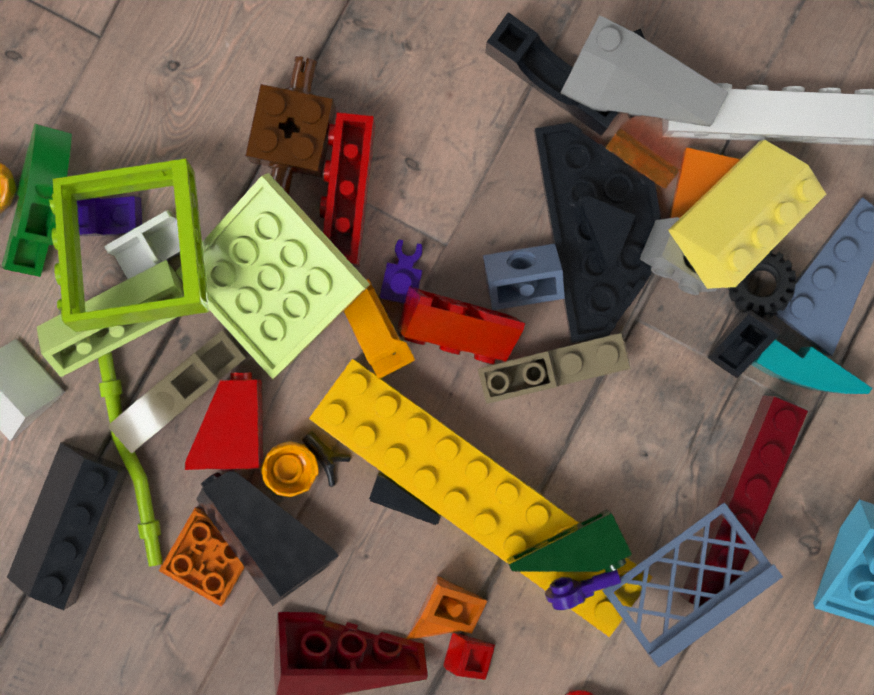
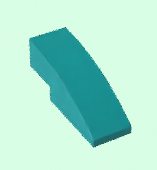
M774 340L751 364L772 377L810 390L837 394H869L873 389L813 347H801L796 354L777 340Z

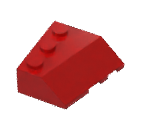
M409 286L397 328L404 336V340L420 345H425L426 342L440 345V350L460 355L461 351L473 353L474 359L495 364L496 359L507 361L524 330L525 322L510 314Z

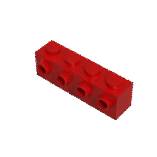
M337 112L336 123H330L328 132V145L333 146L331 160L325 161L324 182H329L327 196L321 197L320 218H325L323 233L354 267H360L376 124L374 116Z

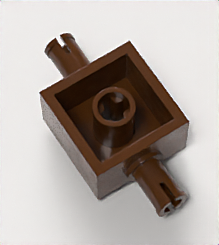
M302 56L294 58L295 63L288 88L283 89L264 84L260 85L245 155L251 163L271 168V176L288 195L293 174L301 173L322 178L328 150L330 123L333 124L336 112L333 99L310 93L318 62L311 58H307L305 62ZM291 125H296L299 133H292L291 138H288L284 132L285 129H290Z

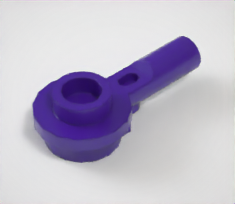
M617 570L597 574L583 581H575L570 577H561L551 582L550 587L545 591V597L548 602L552 603V607L555 610H567L584 603L585 598L593 596L595 591L621 584V580Z

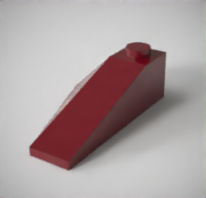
M315 612L277 613L274 659L275 695H341L427 680L428 671L423 643L384 632L376 635L357 629V624L347 622L346 626L325 620L326 615Z

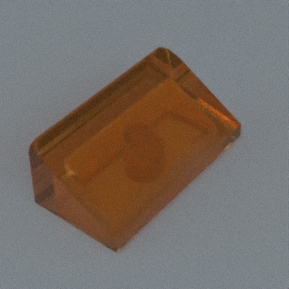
M621 128L617 130L606 146L609 151L662 188L666 189L680 171V169Z

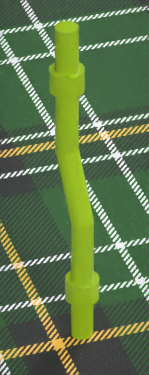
M112 351L98 358L102 382L99 383L101 397H105L109 423L123 413L119 395L123 394L121 379L117 380ZM111 431L113 442L134 484L141 522L137 524L140 539H144L148 566L161 565L163 560L158 536L162 533L160 522L154 516L148 477L135 451L131 454Z

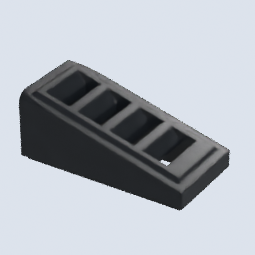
M379 471L369 497L371 502L433 525L439 524L441 515Z

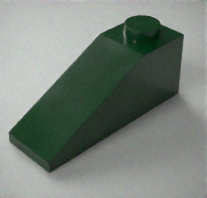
M606 509L506 560L512 572H599L604 569L608 573L626 564L625 558L631 556L632 553L613 514Z

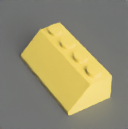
M761 140L668 231L707 289L736 287L816 206L826 193L808 164L770 142Z

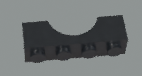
M509 12L486 42L485 53L600 136L604 134L619 113L609 110L607 112L593 110L561 94L573 67L553 53L536 31Z

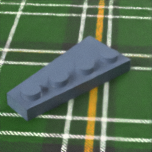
M863 197L855 202L795 280L796 286L791 302L789 301L787 307L783 311H777V315H775L827 356H833L874 261V206Z

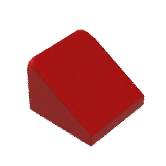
M453 633L444 660V668L455 676L486 680L495 644Z

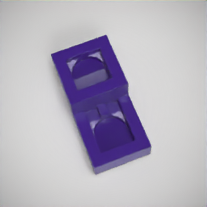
M140 197L91 198L77 201L80 236L125 235L142 225V203Z

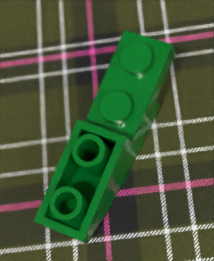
M34 123L17 190L19 199L2 262L4 270L41 277L49 245L53 246L52 229L56 228V217L52 213L49 200H53V179L67 177L72 133Z

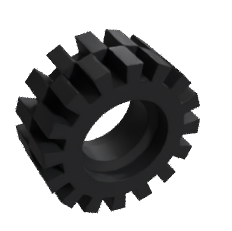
M771 250L736 287H728L731 302H735V307L739 311L741 309L744 311L751 310L761 318L768 314L772 317L777 315V311H783L789 301L791 302L796 286L795 270L792 271L790 260L785 261L783 259L784 255L778 251L777 255H775ZM767 271L772 274L776 280L774 291L766 296L753 294L747 286V279L752 273Z

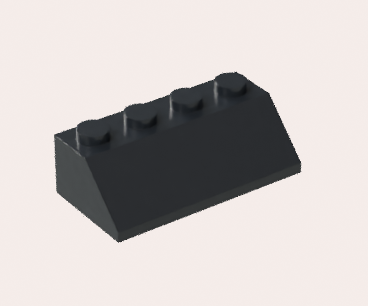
M60 442L7 578L28 597L63 611L75 604L128 473L127 468Z

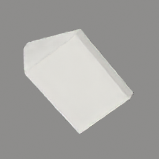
M17 339L0 348V431L9 441H13L65 393L60 385Z

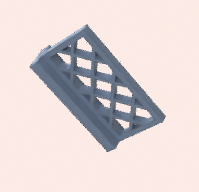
M724 502L620 577L621 584L605 588L602 591L643 646L653 663L660 667L783 578L776 566L771 564ZM721 514L731 526L729 542L708 538L710 522ZM704 527L703 537L693 536V534ZM736 533L744 544L735 543ZM686 539L702 542L699 564L678 560L679 546ZM707 543L729 546L726 568L704 565ZM734 547L749 550L758 561V564L747 572L732 570ZM674 549L673 559L662 558ZM656 561L672 564L669 586L647 582L650 565ZM677 565L699 568L696 591L674 587ZM644 570L642 581L631 580ZM704 570L725 573L723 590L717 594L701 592ZM731 574L741 576L730 584ZM626 583L641 586L639 607L623 606L613 592ZM646 587L668 590L665 613L643 609ZM673 591L695 595L693 611L686 617L670 614ZM700 596L710 598L699 606ZM627 611L638 613L636 623ZM642 614L664 617L662 634L651 642L647 640L640 630ZM669 618L680 620L668 629Z

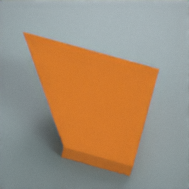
M437 576L406 639L411 640L460 631L472 634L487 600Z

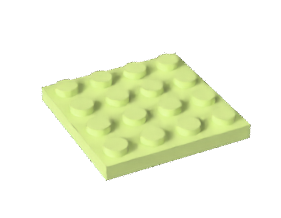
M269 173L262 175L202 242L209 310L272 379L286 369L370 285ZM180 266L175 273L183 280L182 268Z

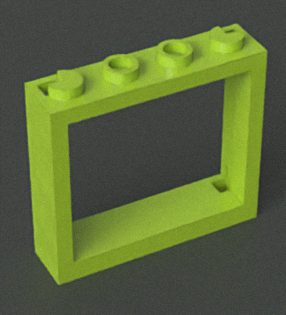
M186 158L53 179V200H49L52 213L56 217V228L52 229V241L55 249L58 250L59 263H56L54 266V273L58 285L61 286L62 299L57 301V308L61 310L62 322L75 332L209 312L195 171ZM174 186L184 297L86 312L77 201Z

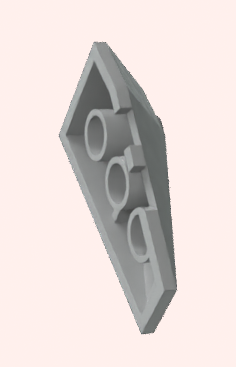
M599 15L561 94L593 110L623 112L639 117L644 115L664 118L667 121L710 127L728 92L636 33Z

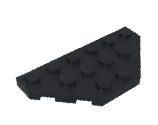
M571 122L535 128L534 137L551 234L563 270L565 296L563 302L570 342L576 343L607 337L653 273L651 271L652 266L640 260V257L655 221L661 219L655 181L624 162V159L601 143L598 144ZM586 195L636 216L616 264L605 270L601 266L576 204L581 197Z

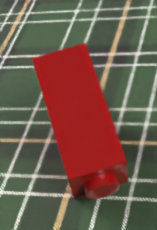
M252 372L230 373V380H220L186 458L185 470L251 469L262 467V380H252Z

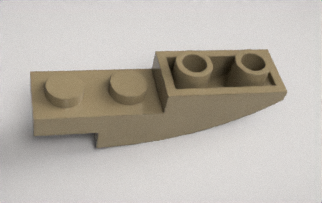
M223 330L220 331L108 425L109 429L132 454L246 357Z
M623 333L478 368V373L486 404L631 369Z

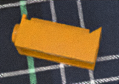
M367 279L370 285L344 310V313L368 363L372 366L377 378L380 379L415 361V358L407 343L399 339L370 280Z

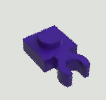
M399 239L395 245V253L399 259L398 264L387 262L379 298L404 304L409 286L419 289L423 270L415 269L413 265L421 258L423 249L422 244L417 243L415 253L411 256H406L402 252L404 241Z

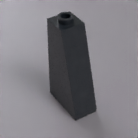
M233 469L223 475L216 472L201 483L203 488L196 500L272 606L328 568L338 558L339 555L332 547Z

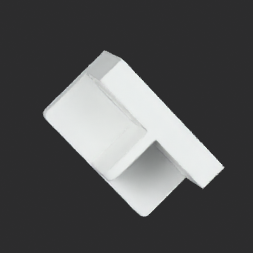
M169 210L164 211L104 246L108 254L115 256L127 279L165 260L169 261L180 255L177 216Z

